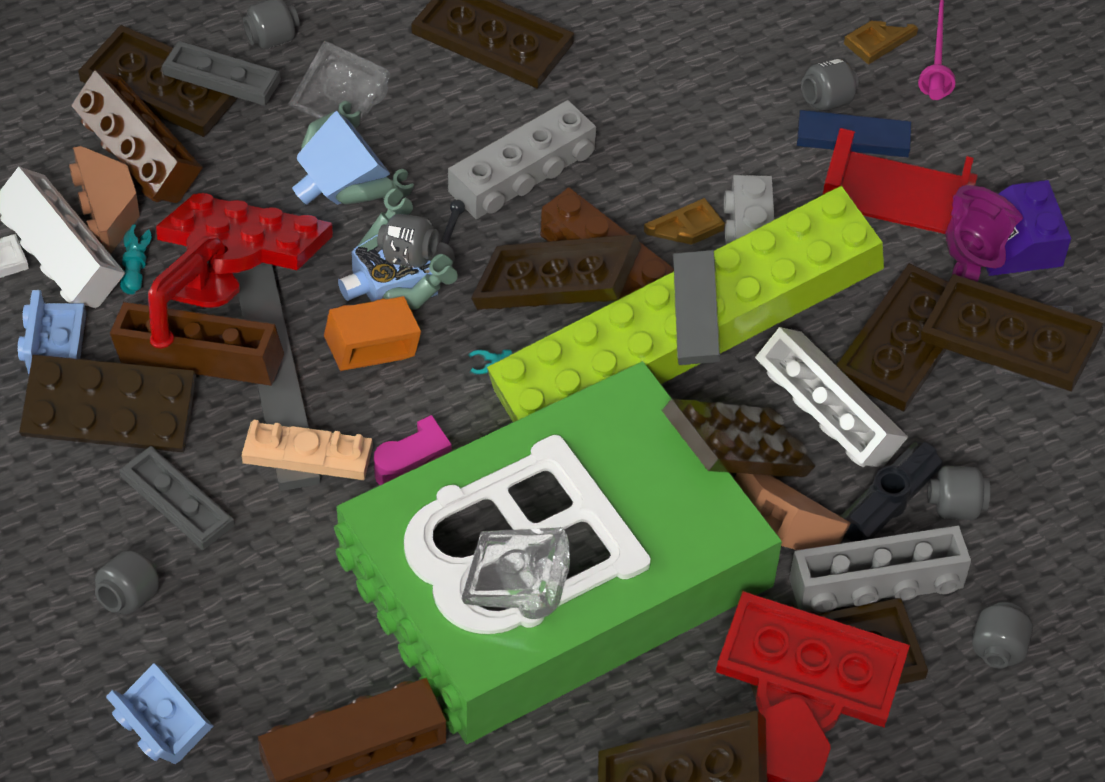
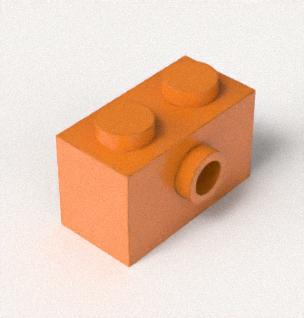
M402 296L356 305H343L330 309L324 337L339 370L344 371L404 360L415 356L421 330L405 297Z

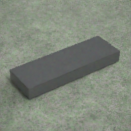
M181 41L176 43L162 65L163 75L266 106L281 81L280 71Z
M714 250L674 253L679 365L720 362Z
M152 446L119 469L120 477L202 550L206 549L235 526L234 519Z

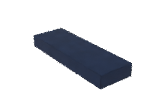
M800 110L797 146L834 150L839 130L843 128L855 131L852 152L909 157L911 121Z

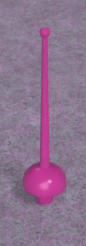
M940 0L934 65L926 67L921 72L918 81L920 90L924 94L929 95L933 100H940L953 92L956 85L954 73L948 67L942 65L944 0Z

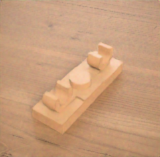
M253 420L250 423L242 451V462L244 464L365 480L373 442L372 438H365L361 434L351 436L340 434V431L332 433L330 431L294 426L286 427L281 426L280 423H274V425L259 423L258 420Z

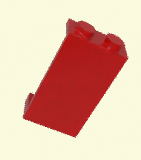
M840 128L826 176L823 195L842 186L863 216L946 234L948 224L952 218L953 196L956 195L960 187L965 185L975 186L978 174L970 173L974 157L966 156L962 176L852 152L855 131Z

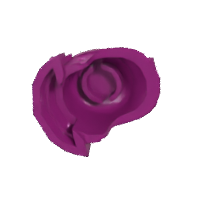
M965 185L960 187L956 195L953 196L952 218L946 230V241L949 254L957 261L952 275L955 274L978 282L981 267L999 268L1004 265L1006 261V242L1014 227L1024 218L1017 208L1003 196L985 187Z

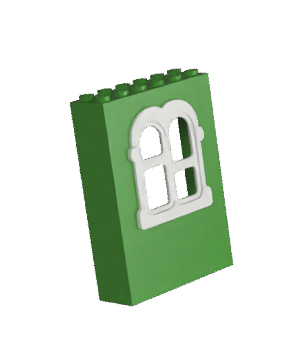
M643 361L337 506L338 524L334 526V531L339 541L336 555L340 565L346 572L353 571L358 579L356 580V585L361 597L366 603H374L378 609L377 618L382 629L387 635L393 633L399 641L398 650L404 663L409 668L416 667L421 675L419 680L427 677L437 701L443 708L442 713L446 720V727L452 734L458 732L466 745L738 605L743 591L758 595L774 586L782 544L781 539L729 472L708 471L662 412L672 398ZM542 471H549L569 495L573 505L539 523H532L526 518L511 497L508 489ZM485 499L492 500L514 531L513 535L464 558L451 557L442 553L433 541V531L439 522ZM576 523H588L610 552V558L557 585L549 584L527 555V548ZM507 560L512 563L529 587L532 596L502 611H489L479 607L472 600L469 593L471 580L481 570L499 561Z

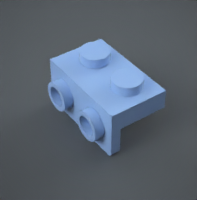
M32 290L30 305H24L23 325L26 333L25 336H20L18 340V357L20 361H25L28 374L30 373L33 355L80 359L86 320L84 303H44L41 290Z
M155 663L124 694L112 690L106 696L115 707V710L112 712L114 718L127 730H135L141 737L138 742L139 747L154 761L162 758L173 764L178 763L213 728L210 721L168 673Z

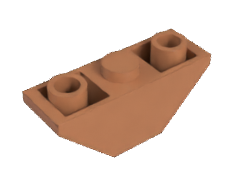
M74 147L76 163L70 164L69 168L74 187L82 186L83 188L82 192H78L83 215L91 214L92 220L86 221L87 227L108 253L111 254L128 229L140 217L137 195L128 166L85 147Z
M737 473L734 478L781 539V546L794 550H804L840 544L851 524L849 521L771 475Z

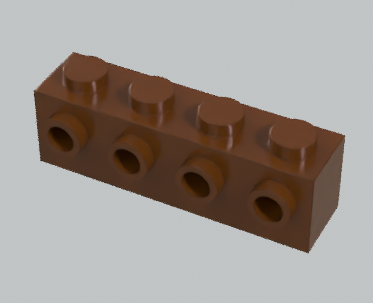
M94 70L71 105L81 116L80 122L87 129L96 133L102 140L100 142L101 146L106 151L115 155L121 163L128 166L131 177L141 184V191L145 196L155 202L163 200L178 203L203 167L120 76Z
M567 188L544 205L541 210L540 236L547 242L630 235L571 188ZM640 243V251L619 299L674 272V268Z
M123 302L110 331L111 339L121 363L193 370L197 375L272 386L284 356L275 324L168 309L169 331L174 335L173 343L166 348H155L150 344L149 306Z
M427 677L415 682L404 681L397 684L392 690L375 696H361L352 701L351 704L332 711H318L301 722L289 726L278 725L271 728L266 734L258 736L260 758L270 782H338L446 743V720Z

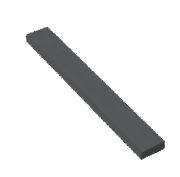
M261 263L252 269L233 273L240 284V291L237 296L242 319L275 324L284 351V356L272 386L256 384L264 422L271 425L280 423L281 426L309 428L272 265ZM275 468L279 491L320 484L319 474Z

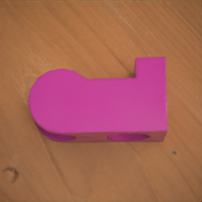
M432 415L417 422V433L400 441L382 443L377 447L374 452V476L379 485L452 452V444Z

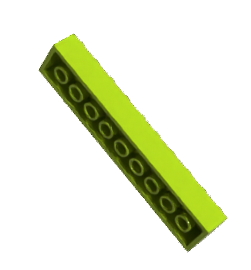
M842 186L714 251L720 353L884 269L883 242ZM674 272L488 366L487 369L494 392L512 422H515L642 361L660 384L699 364L679 365L675 285Z

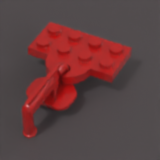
M207 193L193 194L156 226L157 240L186 246L187 251L153 281L148 291L151 329L150 344L155 348L162 349L170 346L174 341V335L169 331L167 303L170 300L208 308L225 305L240 291V284L233 273L252 269L261 263L293 270L300 269L333 237L332 223L318 220L312 215L298 216L283 213L278 208L264 209L250 206L240 200H221L213 198L212 195Z
M743 591L717 663L716 673L757 686L756 704L759 712L766 718L767 782H817L823 774L830 752V743L825 733L834 728L841 714L884 728L910 645Z

